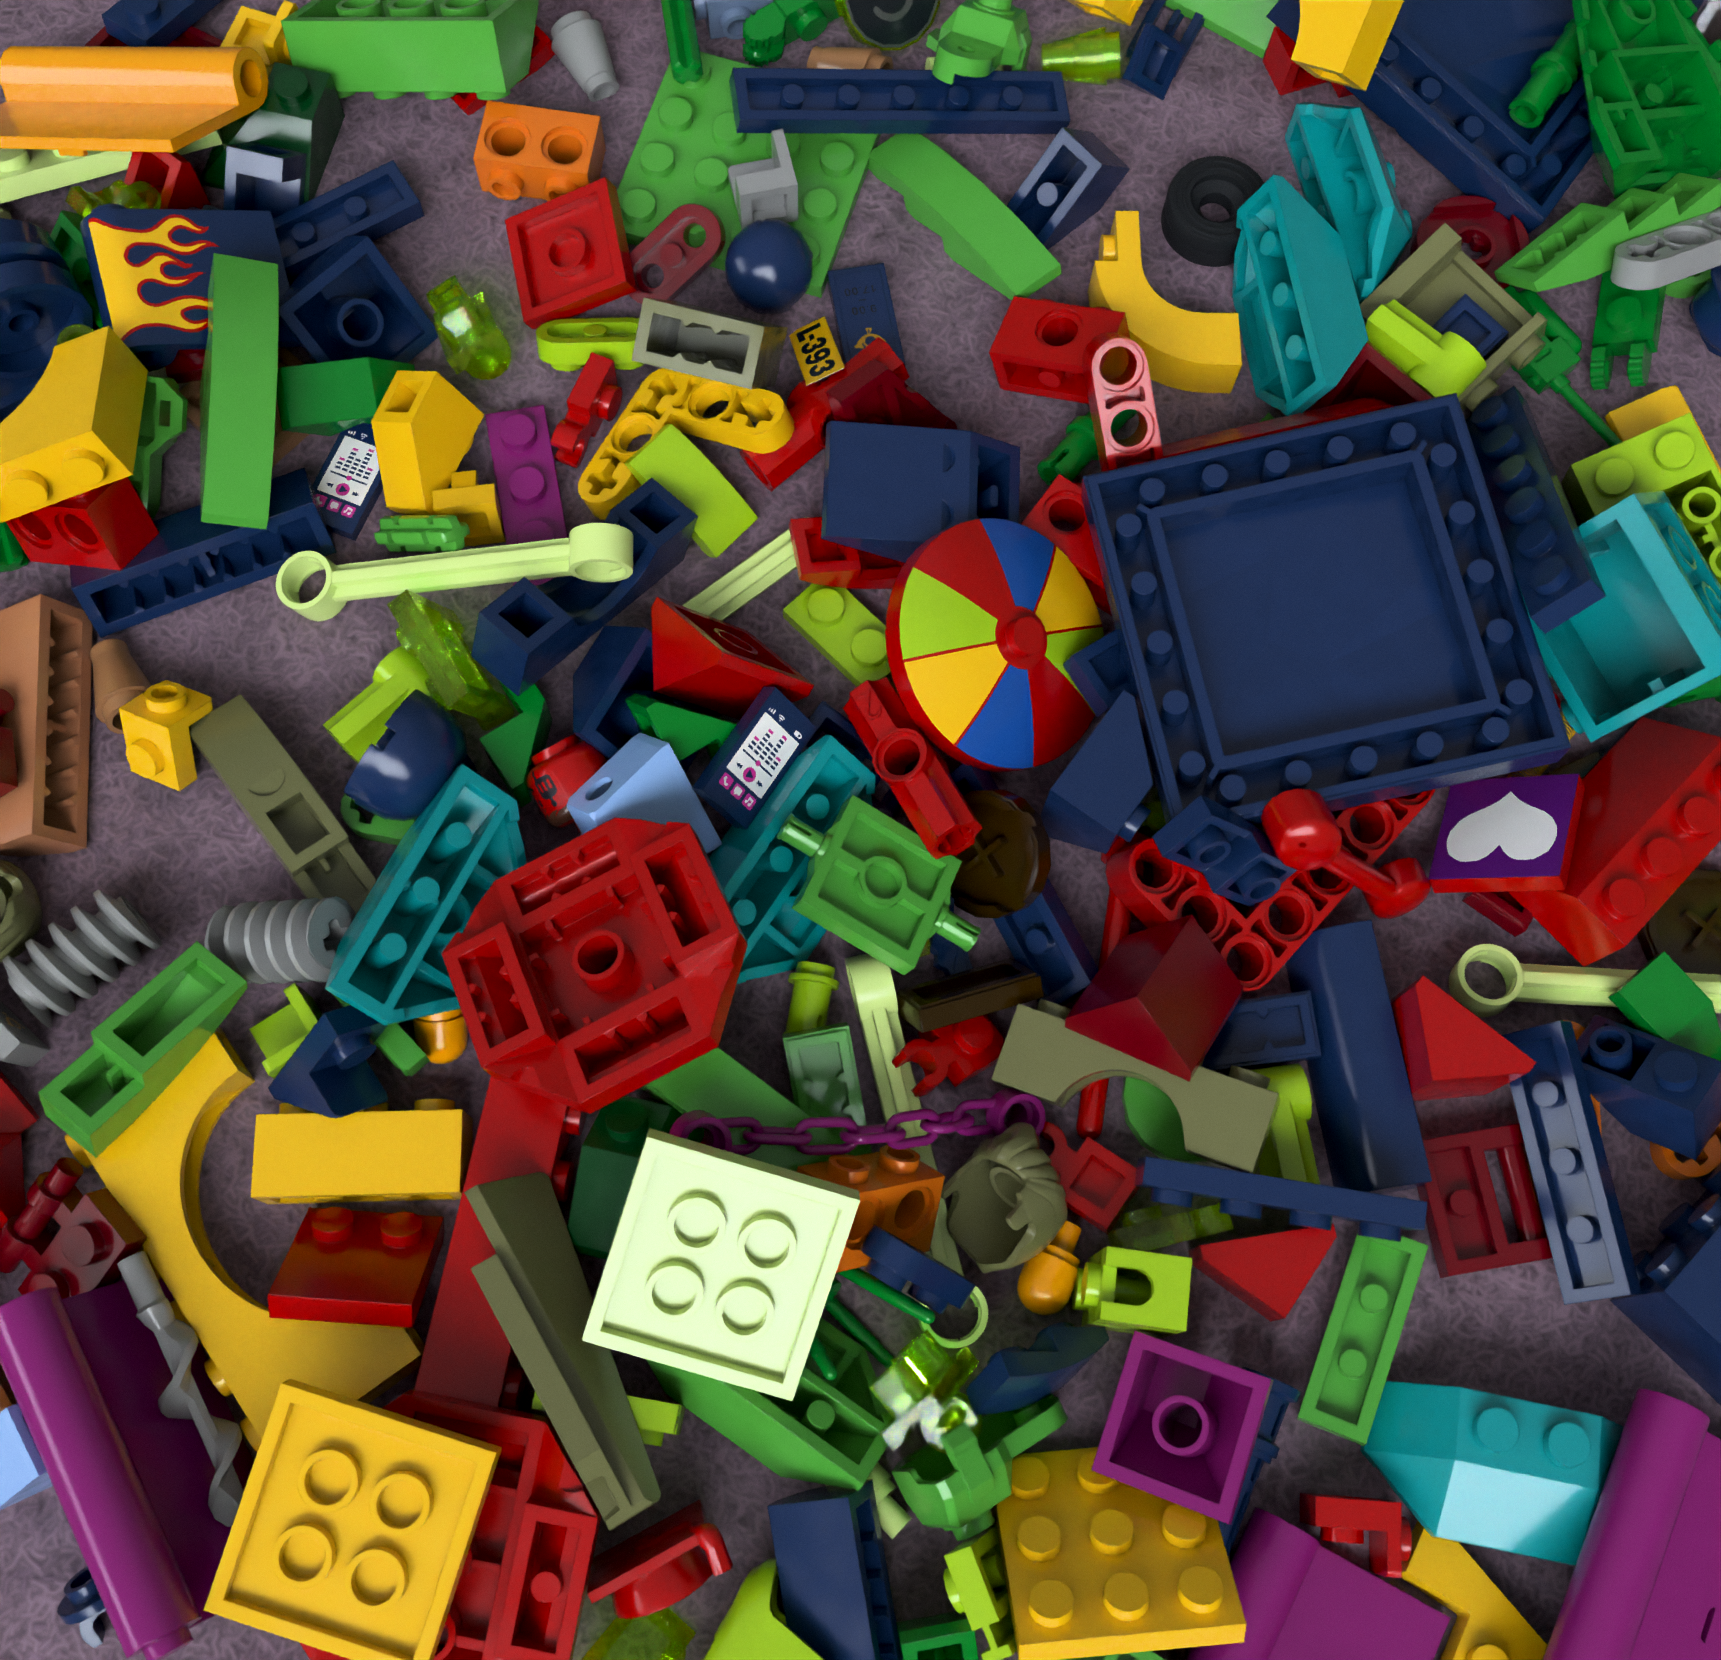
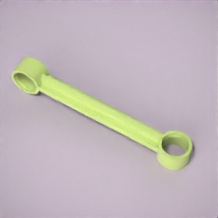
M588 523L574 527L569 533V538L340 565L334 564L318 552L301 551L292 555L281 566L276 578V591L279 599L300 615L313 621H325L336 616L344 608L347 601L519 582L524 577L528 580L574 576L590 582H617L625 580L633 574L634 536L629 529L620 525ZM325 570L326 581L319 595L309 602L300 603L299 590L303 582L313 573Z
M1479 944L1468 949L1452 968L1449 975V990L1452 998L1477 1017L1497 1015L1512 1001L1617 1007L1608 997L1638 970L1519 963L1510 951L1501 946ZM1473 961H1480L1498 969L1505 980L1506 994L1498 999H1488L1476 994L1469 987L1465 979L1467 964ZM1686 973L1713 1002L1715 1013H1721V975Z
M866 953L845 958V966L886 1124L888 1119L894 1114L922 1109L920 1097H915L911 1091L916 1086L911 1062H906L897 1068L892 1063V1059L906 1045L898 1013L897 996L890 967ZM921 1120L902 1122L897 1125L906 1131L905 1138L924 1136L928 1133L921 1129ZM931 1144L910 1148L920 1155L921 1162L938 1171ZM940 1198L930 1250L924 1253L964 1276L956 1241L953 1240L947 1230L948 1209L946 1201ZM975 1286L970 1295L975 1307H978V1320L969 1334L961 1337L960 1340L958 1338L947 1339L934 1332L930 1324H925L918 1320L925 1336L934 1344L949 1349L963 1348L975 1342L984 1332L988 1322V1305L980 1289ZM919 1302L921 1305H923V1306H925V1307H927V1308L929 1309L928 1306H926V1305H924L923 1303Z

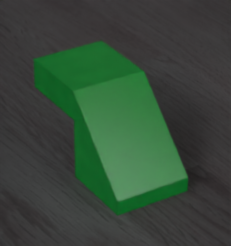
M363 357L278 368L277 401L282 431L333 436L361 423L371 424V420L397 370L415 371L414 364Z
M498 680L499 685L519 715L479 738L488 759L509 791L517 800L519 806L523 807L530 803L533 798L526 783L527 774L535 767L530 758L546 748L553 719L546 700L535 683L518 697Z
M637 693L625 699L641 732L668 742L678 761L683 760L704 746L712 760L737 725L711 714Z
M1665 951L1648 961L1608 997L1639 1031L1721 1061V1031L1713 1002Z

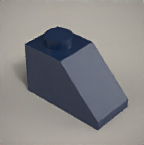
M1062 127L1011 198L1007 207L1048 250L1097 213L1130 168L1092 132Z

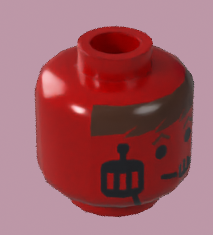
M573 734L530 758L535 767L527 774L526 783L551 826L563 828L574 823L579 833H581L567 809L568 799L608 760L593 746L585 741L580 742L577 735Z

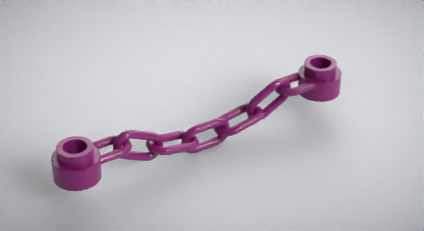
M1010 1087L997 1092L991 1098L963 1101L954 1111L940 1114L932 1109L904 1111L894 1114L888 1119L886 1124L858 1126L852 1119L841 1116L806 1118L798 1122L795 1128L762 1126L753 1117L717 1118L707 1111L693 1110L681 1115L672 1125L669 1134L687 1139L693 1130L703 1128L704 1136L700 1143L738 1155L753 1153L761 1144L794 1146L800 1153L810 1156L842 1155L854 1150L858 1144L887 1143L891 1148L899 1150L926 1146L933 1143L939 1134L955 1131L964 1136L989 1134L997 1136L1002 1134L1012 1124L1018 1122L1031 1124L1037 1136H1039L1045 1124V1110L1037 1097ZM1014 1104L1013 1116L1004 1123L1008 1109ZM985 1109L987 1125L972 1126L974 1125L975 1118L971 1114L966 1113V1111ZM921 1120V1129L928 1132L924 1136L905 1138L906 1131L902 1127L897 1126L902 1122ZM749 1127L742 1133L744 1140L749 1143L732 1145V1136L729 1128ZM845 1127L839 1133V1137L845 1142L843 1144L808 1145L813 1139L811 1132L807 1130L809 1128Z

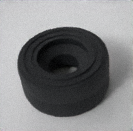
M1208 156L1196 159L1185 165L1171 181L1162 209L1161 227L1168 244L1181 257L1198 265L1221 267L1234 264V253L1241 229L1236 228L1237 210L1264 184L1262 178L1245 163L1229 157ZM1208 203L1219 204L1228 211L1230 217L1221 222L1210 221L1202 215L1200 207Z

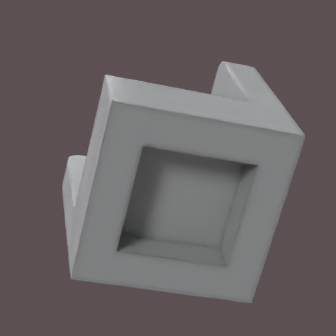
M783 129L771 131L772 158L732 165L728 168L729 182L742 230L756 220L763 221L767 218L783 220L786 223L798 221V183Z

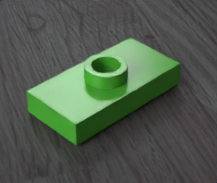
M843 1022L782 1034L794 1105L810 1117L842 1116L852 1119L858 1126L867 1125L848 1023ZM845 1127L825 1128L842 1143H845L839 1137V1133ZM858 1144L854 1150L846 1154L853 1156L872 1153L870 1144Z

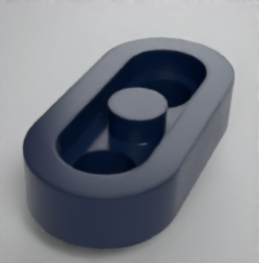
M875 1224L859 1248L863 1253L871 1257L864 1270L900 1292L907 1281L912 1282L907 1293L942 1315L949 1303L962 1310L976 1284L945 1264Z

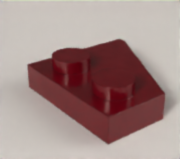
M872 359L826 391L835 421L958 430L954 421L941 413L927 399L909 387L900 377L876 359Z

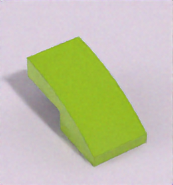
M666 424L624 463L641 485L653 478L698 516L691 537L709 557L717 558L758 519L746 501L721 472L672 424Z

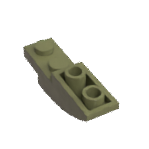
M240 694L190 725L191 739L258 834L262 835L305 898L316 897L322 899L337 896L346 900L355 911V914H357L377 880L351 845L349 836L327 805L245 698Z

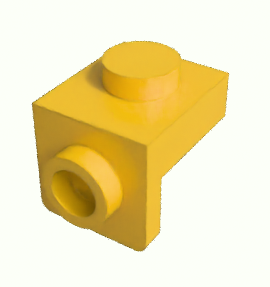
M284 0L276 16L241 6L220 47H251L262 57L266 68L274 62L292 65L281 21L298 10L297 4Z
M164 680L150 686L144 693L121 706L119 713L126 744V757L130 764L131 772L177 791H181L197 780L189 726L213 711L211 697L182 686L179 683Z

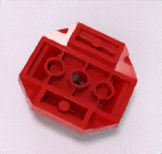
M411 1389L388 1403L382 1409L502 1447L433 1660H572L601 1514L549 1417ZM300 1643L310 1660H351Z

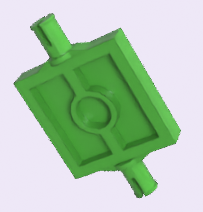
M855 795L850 796L842 804L832 827L824 834L794 817L792 813L784 821L776 838L783 840L810 857L807 878L791 909L902 975H906L916 967L927 940L935 933L959 946L965 952H968L976 943L981 928L974 926L949 910L951 885L962 863L961 860L953 855L944 856L940 859L933 858L917 833Z

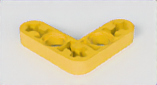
M657 369L642 382L583 471L578 481V493L595 517L600 520H606L613 507L642 486L624 464L637 452L627 451L628 445L640 435L652 434V438L666 424L674 425L681 433L754 453L766 454L778 450L790 440L794 432V420L780 395L761 388L751 390L673 370ZM719 401H729L727 408L719 415L712 418H703L704 412L709 406Z

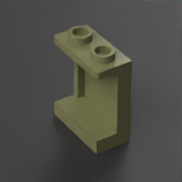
M1444 223L1360 304L1364 324L1366 325L1367 319L1381 304L1385 305L1395 299L1432 327L1464 294H1467L1509 332L1508 339L1485 361L1486 369L1458 398L1462 412L1468 408L1473 413L1479 404L1495 395L1500 387L1495 381L1512 365L1517 370H1521L1540 353L1546 344L1541 338L1545 335L1548 320L1540 312H1537L1534 316L1530 315L1461 250L1462 238L1450 226Z

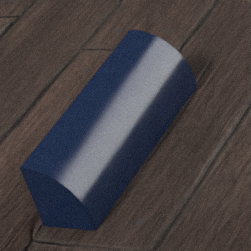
M301 468L271 480L269 518L266 530L201 522L200 504L153 521L159 534L122 570L70 565L71 589L99 637L102 638L276 575L284 562L298 552L315 551L325 557L337 551L312 483L305 468Z
M1372 920L1346 923L1313 931L1285 965L1291 993L1308 990L1311 992L1322 1056L1319 1059L1306 1060L1333 1186L1381 1194L1414 1189L1432 1181Z
M866 1480L859 1491L828 1485L796 1493L769 1504L767 1507L786 1625L825 1660H903L873 1480Z

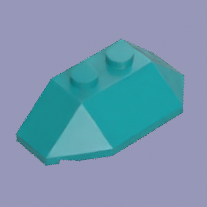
M1314 102L1297 103L1284 138L1305 200L1342 236L1358 301L1361 304L1395 269L1406 245L1409 244L1412 238L1411 217L1406 209L1401 208L1395 191L1396 178L1394 168L1390 162H1385L1378 139L1361 107Z
M1272 175L1237 210L1236 228L1241 229L1234 253L1232 298L1236 313L1239 314V327L1256 397L1289 416L1303 413L1336 387L1369 339L1342 236L1283 176Z
M832 735L823 736L797 756L747 830L735 828L732 825L721 840L722 845L717 847L708 858L748 943L737 984L744 983L746 980L796 969L797 962L806 961L827 931V929L791 909L807 878L810 857L776 837L784 821L791 813L794 817L824 834L832 827L842 804L850 796L855 795L872 806L871 794L875 793L876 775Z
M464 764L458 766L405 833L339 942L325 990L384 1026L461 1009L441 953L457 932L463 933L474 908L496 879L527 864L525 849L517 823L520 820L517 800Z
M1386 1381L1365 1446L1361 1445L1360 1451L1373 1467H1377L1396 1495L1431 1537L1575 1566L1624 1426L1599 1415L1463 1387Z

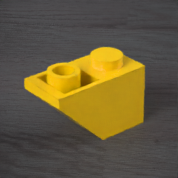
M397 370L371 420L386 507L400 514L435 515L432 490L449 489L451 473L457 471L464 455L470 450L474 441V434L484 416L474 404L437 371Z

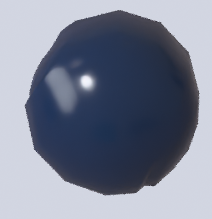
M768 218L763 221L756 220L747 225L734 237L727 250L725 259L727 283L737 301L757 314L785 313L804 295L810 286L813 253L802 233L783 220Z

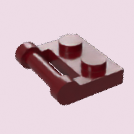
M1520 1124L1423 1140L1432 1181L1417 1187L1420 1201L1427 1202L1426 1225L1440 1278L1552 1259L1546 1229L1523 1149L1524 1141ZM1496 1151L1520 1240L1518 1243H1508L1484 1152Z

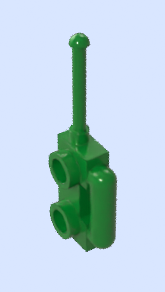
M1512 285L1506 287L1504 290L1530 315L1534 316L1537 312H1540L1548 320L1545 335L1541 338L1546 343L1544 348L1523 369L1517 370L1513 365L1511 368L1518 372L1522 380L1530 388L1534 389L1538 395L1549 387L1556 394L1560 393L1610 447L1623 442L1569 385L1571 382L1566 375L1571 373L1581 360L1578 355L1582 348L1581 339L1536 292L1527 289L1518 292Z

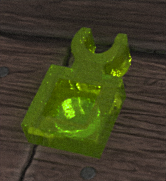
M1220 1203L1163 1217L1160 1205H1155L1121 1214L1124 1228L1111 1231L1107 1236L1111 1247L1147 1252L1234 1229L1230 1215L1219 1213Z

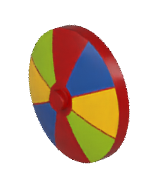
M996 518L974 519L950 527L927 539L912 553L900 570L892 588L886 614L885 635L888 662L894 684L901 701L918 728L933 744L953 759L965 765H971L990 772H1012L1048 763L1068 751L1088 729L1095 713L1064 669L1063 664L1075 653L1104 637L1101 619L1093 596L1074 564L1054 543L1035 530L1013 521Z

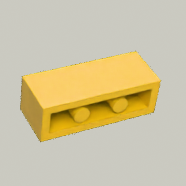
M447 1099L417 1100L414 1102V1110L388 1111V1103L385 1102L341 1118H330L288 1103L279 1104V1114H256L251 1198L268 1205L461 1200L472 1155L473 1119L463 1109H455V1101Z

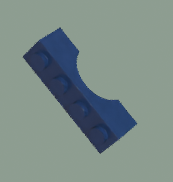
M653 478L649 479L613 507L604 523L623 526L633 533V574L625 580L607 583L585 581L574 576L555 577L537 586L532 584L527 578H522L479 612L471 657L519 697L684 560L698 516Z

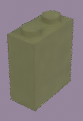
M643 298L631 361L751 390L773 387L777 380L788 328L679 301Z

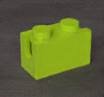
M1106 1246L1089 1257L1084 1268L1077 1267L1076 1283L1072 1292V1309L1083 1311L1081 1327H1105L1108 1331L1130 1334L1138 1331L1158 1338L1187 1331L1192 1258Z

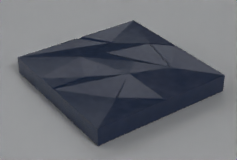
M1279 0L1266 17L1296 43L1300 22L1299 0ZM1404 0L1366 91L1344 86L1382 121L1395 128L1400 137L1465 195L1484 197L1496 202L1494 211L1501 213L1508 220L1514 214L1522 222L1528 234L1545 221L1594 153L1581 65L1577 69L1578 77L1574 85L1567 93L1557 97L1538 127L1525 128L1520 126L1510 117L1509 112L1511 109H1508L1509 104L1518 96L1530 79L1531 66L1541 53L1550 51L1564 31L1566 24L1574 18L1571 0ZM1705 0L1691 1L1699 9Z
M1457 393L1083 476L1081 498L1132 695L1135 697L1142 734L1166 824L1200 795L1230 809L1259 828L1263 827L1261 815L1265 805L1273 797L1284 791L1297 788L1315 791L1321 794L1331 812L1362 804L1557 763L1571 748Z

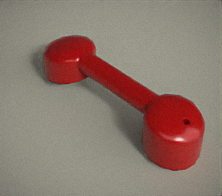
M1297 788L1276 795L1265 805L1261 815L1262 826L1275 855L1284 865L1299 871L1317 870L1321 867L1359 888L1372 914L1379 919H1393L1405 915L1416 909L1427 899L1431 883L1422 865L1416 858L1397 859L1377 869L1341 848L1343 842L1342 832L1321 794L1310 789Z

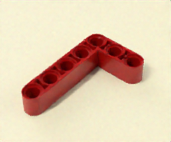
M1104 332L1095 336L1086 345L1082 355V368L1101 472L1395 407L1375 398H1361L1162 445L1148 362L1144 350L1135 341L1116 332ZM1114 347H1123L1128 355L1126 370L1115 379H1104L1100 372V361L1103 355ZM1126 409L1136 410L1139 417L1136 431L1126 439H1114L1111 434V424L1114 417Z
M1435 789L1333 811L1332 814L1342 832L1343 842L1341 848L1366 863L1373 865L1430 801ZM1351 816L1355 817L1360 824V840H1357L1351 832ZM1153 838L1120 848L1113 853L1106 869L1107 882L1113 893L1147 928L1182 918V907L1187 901L1197 912L1199 925L1226 963L1231 948L1236 950L1241 957L1242 969L1238 980L1244 987L1243 992L1257 990L1266 985L1353 887L1352 884L1322 867V879L1319 886L1311 878L1310 870H1297L1281 883L1278 892L1269 899L1256 903L1253 907L1241 903L1234 907L1225 897L1213 893L1205 876L1200 871L1162 857ZM1140 855L1145 857L1153 868V881L1149 887L1140 881L1136 873V862ZM1272 903L1278 907L1282 915V926L1279 932L1272 927L1268 916Z

